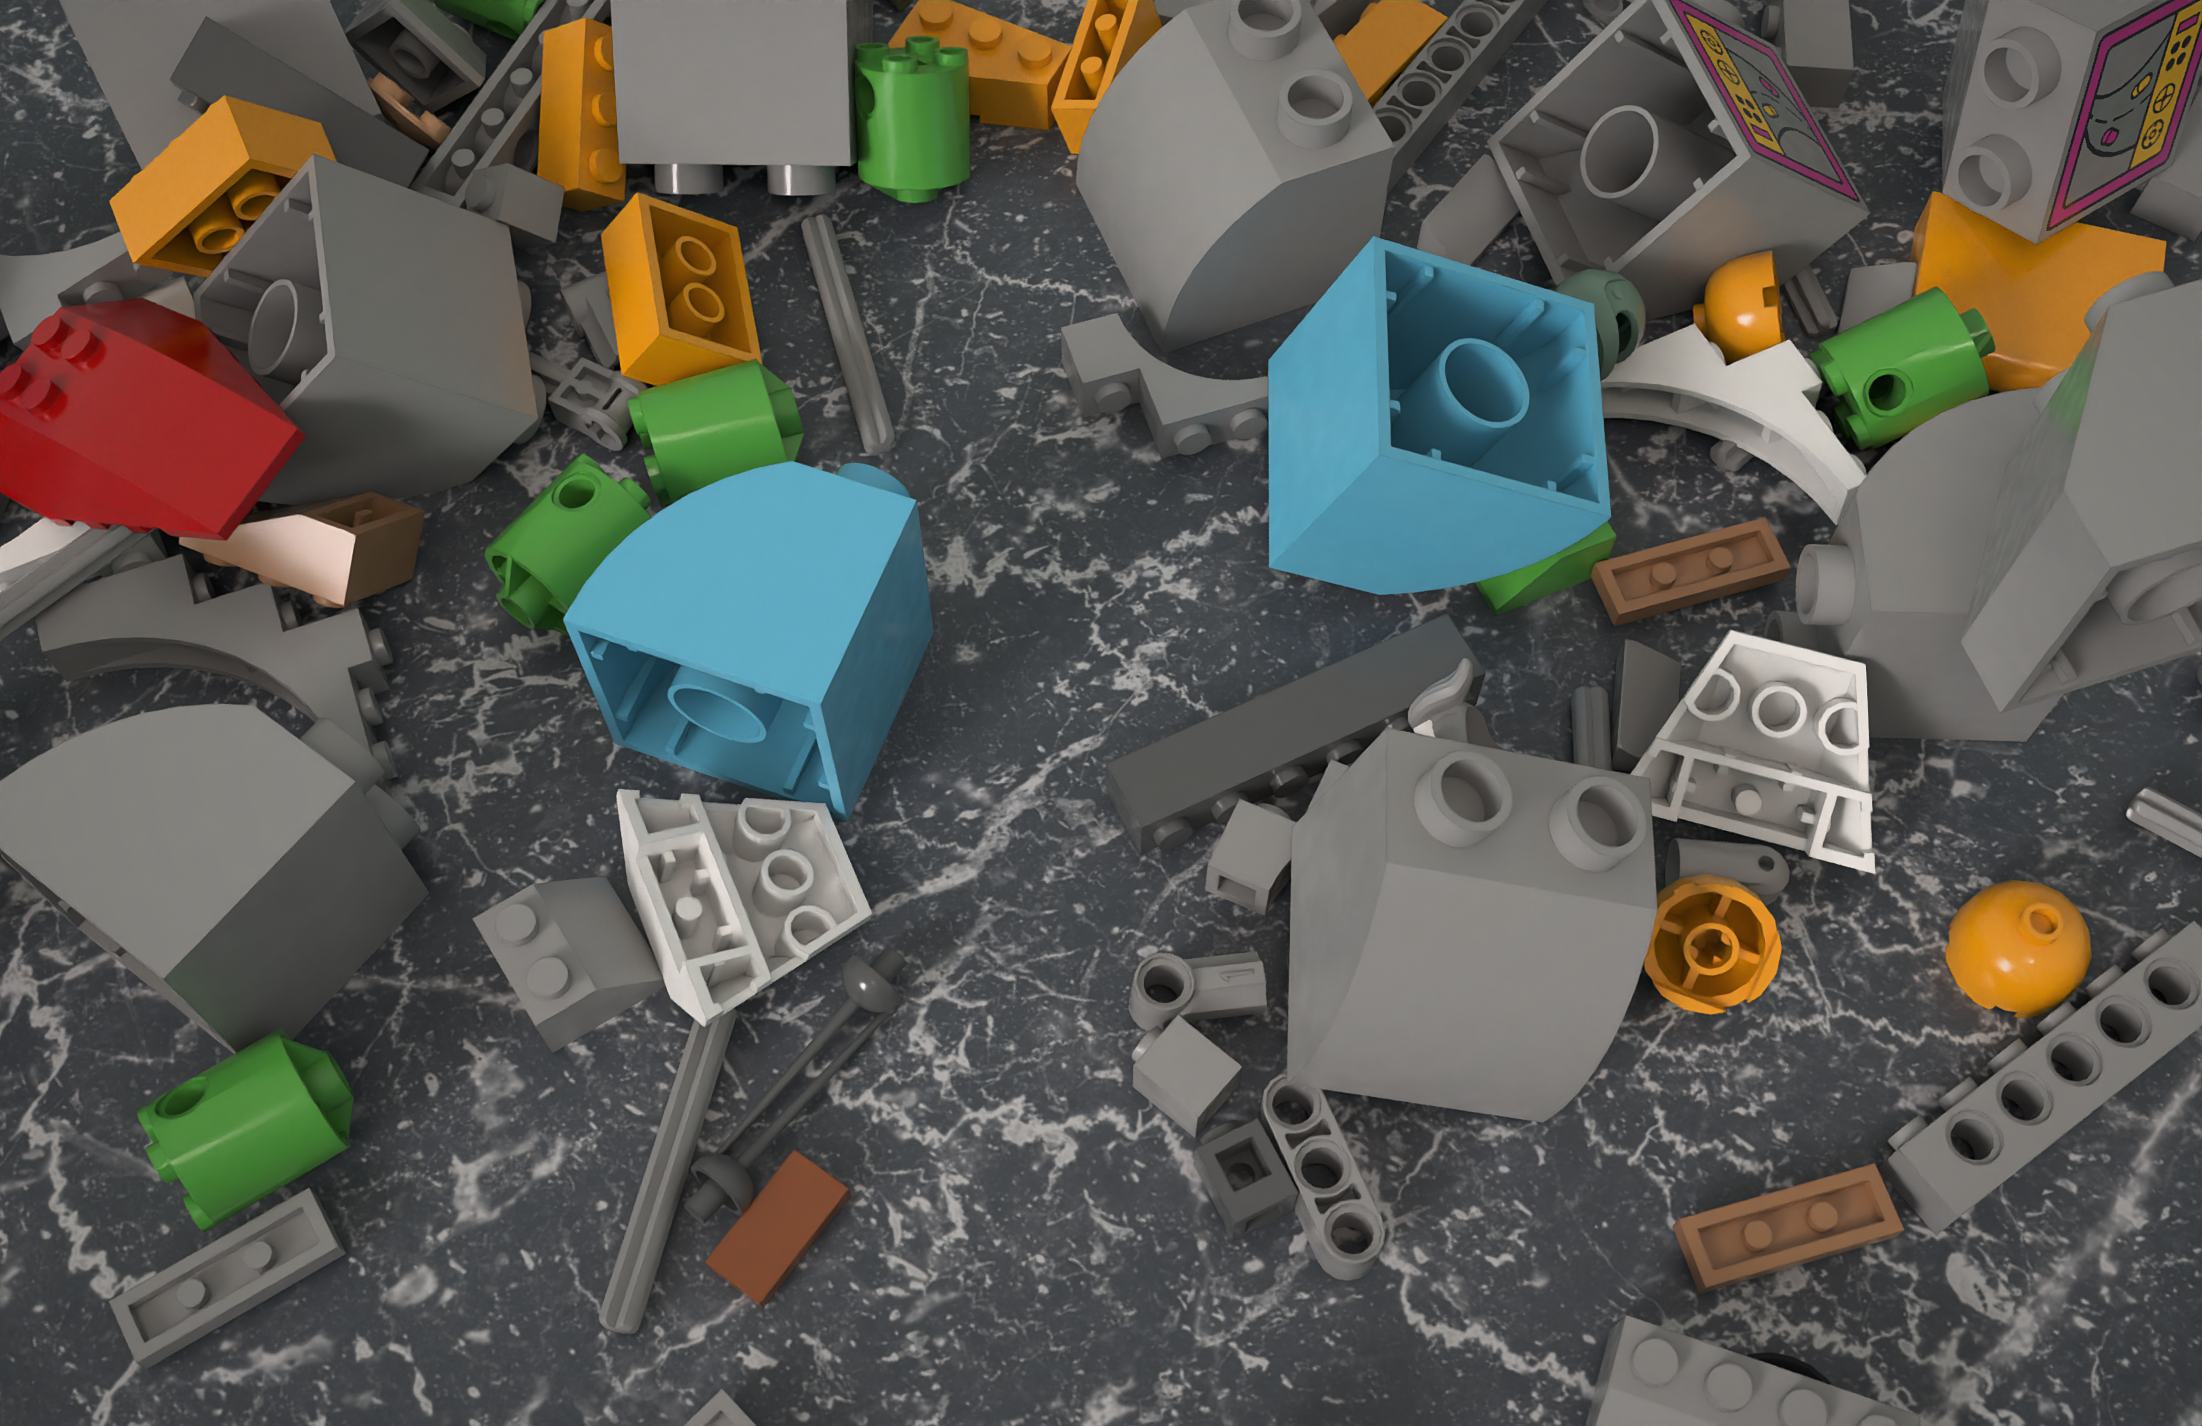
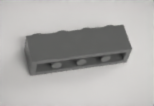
M207 16L204 18L169 79L175 87L182 90L177 100L201 115L207 111L210 105L226 95L320 122L338 163L406 188L410 187L429 153V149Z

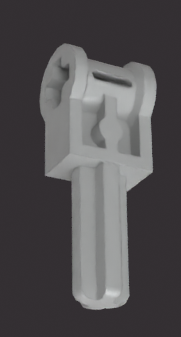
M528 351L531 372L542 379L546 389V398H548L547 400L556 421L588 435L605 448L620 451L628 442L626 433L633 425L627 399L638 397V391L648 389L647 386L641 381L622 376L621 371H612L581 357L572 370H569Z

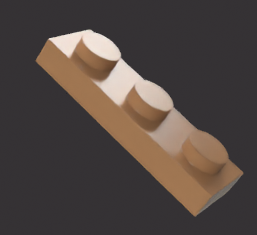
M1766 517L1596 562L1590 576L1615 627L1783 581L1786 579L1791 566Z
M1875 1163L1678 1219L1673 1225L1699 1294L1892 1239L1904 1231Z

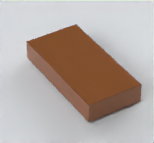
M794 1149L705 1261L707 1267L764 1309L850 1198L849 1188Z

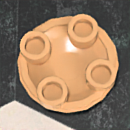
M380 71L374 79L370 77L366 79L382 115L399 131L415 142L437 151L452 129L427 110L421 117L412 111L409 106L415 98Z

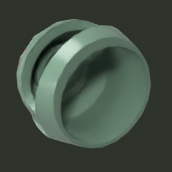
M1586 269L1578 271L1562 281L1554 291L1594 303L1600 382H1602L1612 372L1616 363L1625 361L1636 350L1646 329V310L1638 289L1631 281L1614 271Z

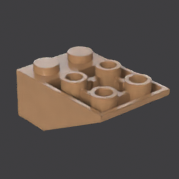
M370 491L254 512L245 516L227 541L180 537L179 545L203 553L204 559L209 563L225 567L238 566L257 573L258 579L265 584L276 587H294L313 594V600L321 605L333 608H346L351 606L353 602L374 594H382L386 592V589L413 579L425 511Z

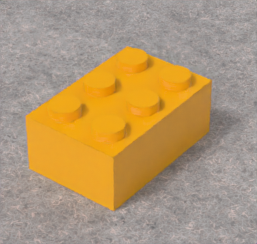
M224 95L210 105L198 120L179 137L172 140L161 154L141 172L134 175L131 181L109 200L132 262L207 278L313 153L337 162L322 124Z
M637 192L601 234L621 375L660 386L753 359H757L762 364L738 227Z

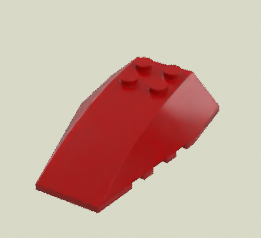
M144 298L60 307L54 315L45 318L38 324L32 333L31 344L15 364L7 366L0 372V494L60 526L73 527L76 521H82L92 529L109 530L111 525L115 524L124 525L135 533L149 534L153 528H159L170 536L227 541L305 439L306 435L278 403L261 388V384L241 366L236 356L218 340L219 337L207 325Z

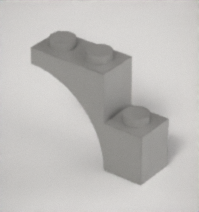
M1118 313L1061 327L1062 364L1082 416L1087 417L1098 413H1115L1128 405L1139 403L1161 459L1177 454H1195L1209 445L1235 438L1250 439L1269 429L1268 375L1253 379L1220 380L1192 375L1173 368L1155 358L1141 347L1127 331Z
M1332 759L1330 760L1307 811L1352 764L1344 765ZM1239 799L1208 863L1205 890L1265 916L1272 902L1291 881L1292 827L1297 822L1292 821L1286 812L1274 805L1267 803L1254 805Z

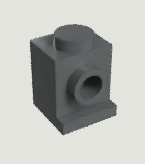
M1258 1118L1242 1126H1239L1236 1120L1228 1121L1211 1129L1200 1139L1202 1145L1195 1148L1194 1166L1226 1226L1225 1231L1231 1242L1293 1212L1298 1191ZM1243 1170L1250 1174L1253 1183L1242 1189H1236L1230 1185L1227 1177L1233 1171Z

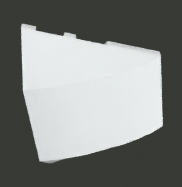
M1730 629L1630 774L1650 778L1652 816L1677 822V818L1802 850L1812 858L1875 874V854L1872 850L1871 831L1872 794L1869 787L1868 748L1870 745L1866 664Z
M618 789L616 798L628 887L670 998L703 1027H706L870 920L872 915L871 909L826 803L745 798L742 804L702 802L699 794L681 793L679 800L640 798V790Z

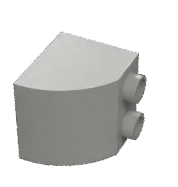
M610 0L619 164H654L655 192L664 194H710L723 192V165H767L768 193L807 196L836 193L835 166H851L858 161L854 77L855 46L860 43L873 42V0Z
M1212 0L1181 11L1159 29L1118 73L1101 98L1082 139L1077 161L1076 185L1163 354L1318 302L1373 236L1380 238L1395 146L1309 0Z
M312 154L194 293L195 319L203 322L219 337L218 340L236 356L241 366L261 384V388L278 403L306 435L305 439L257 501L298 505L370 491L396 500L446 490L473 481L512 443L523 444L535 434L542 421L546 407V389L542 379L531 372L525 333L531 311V293L525 282L517 280L509 225L317 154Z
M2041 388L2003 392L1970 401L1945 411L1920 425L1892 446L1871 469L1856 491L1829 544H1807L1804 547L1797 568L1796 605L1793 611L1773 610L1768 616L1764 638L1866 664L1869 737L2027 742L2064 695H2058L2000 713L1960 642L2004 474L2040 416L2033 404V400Z
M203 704L151 711L104 724L68 739L31 759L0 781V856L77 929L233 1054L278 1029H282L293 1040L429 894V891L402 852L405 846L421 831L419 825L400 804L375 785L385 774L378 761L350 734L324 717H321L298 739L254 705Z
M1386 728L1292 827L1287 1084L1542 1123L1562 1110L1581 1091L1609 1049L1630 1004L1648 951L1657 914L1650 778Z

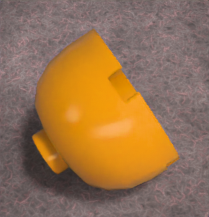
M1773 251L1744 255L1729 260L1716 269L1706 283L1704 303L1693 305L1694 324L1706 339L1709 338V342L1715 343L1720 348L1726 365L1786 341L1785 331H1783L1782 305Z
M1703 873L1679 878L1658 892L1657 914L1643 965L1654 986L1664 998L1684 1010L1712 1015L1726 1012L1725 1007L1735 1006L1745 999L1749 1003L1761 996L1777 974L1782 946L1775 919L1758 894L1731 877Z
M2007 880L1989 885L1961 906L1949 925L1951 927L1949 930V943L1945 947L1946 963L1957 985L1976 1004L1989 1010L1997 1006L2005 1011L2017 1012L2013 1017L2019 1018L2035 1017L2052 1012L2080 986L2092 958L2090 932L2079 909L2067 897L2055 889L2042 883Z

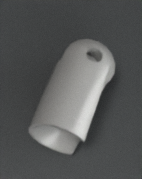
M1673 838L1668 847L1666 857L1665 887L1683 877L1703 873L1731 877L1758 894L1765 905H1768L1778 898L1789 882L1790 871L1784 857L1768 846Z

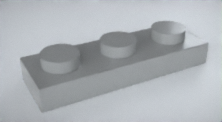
M307 1188L115 1297L109 1303L135 1362L148 1369L340 1258L346 1252L318 1195L312 1189Z

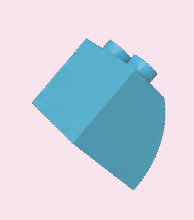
M1373 236L1268 360L1269 568L1378 595L1445 589L1493 578L1537 563L1585 538L1611 518L1594 303Z
M788 461L745 471L696 490L659 511L634 530L603 560L585 582L563 618L614 743L780 800L826 803L831 817L848 822L934 633L917 500L910 498L907 489L896 478L881 469L867 464H844L835 475L794 461Z

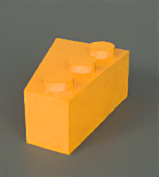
M918 0L889 41V48L906 47L905 39L908 37L934 36L940 39V48L961 47L967 49L969 58L970 114L980 115V123L1049 131L1056 120L1051 106L1072 46L952 0Z

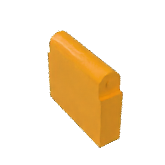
M1932 191L1914 230L1909 262L1918 263L1912 297L1933 287H1938L1946 294L1959 314L1972 308L1978 310L1990 330L1996 347L1995 352L1981 358L1990 390L2009 392L2042 388L2050 379L2071 367L2090 337L2091 332L2085 325L2084 319L2087 311L2096 300L2129 278L2146 272L2164 271L2167 241L2075 222L2039 244H2035L1989 218L1970 210L1941 192Z

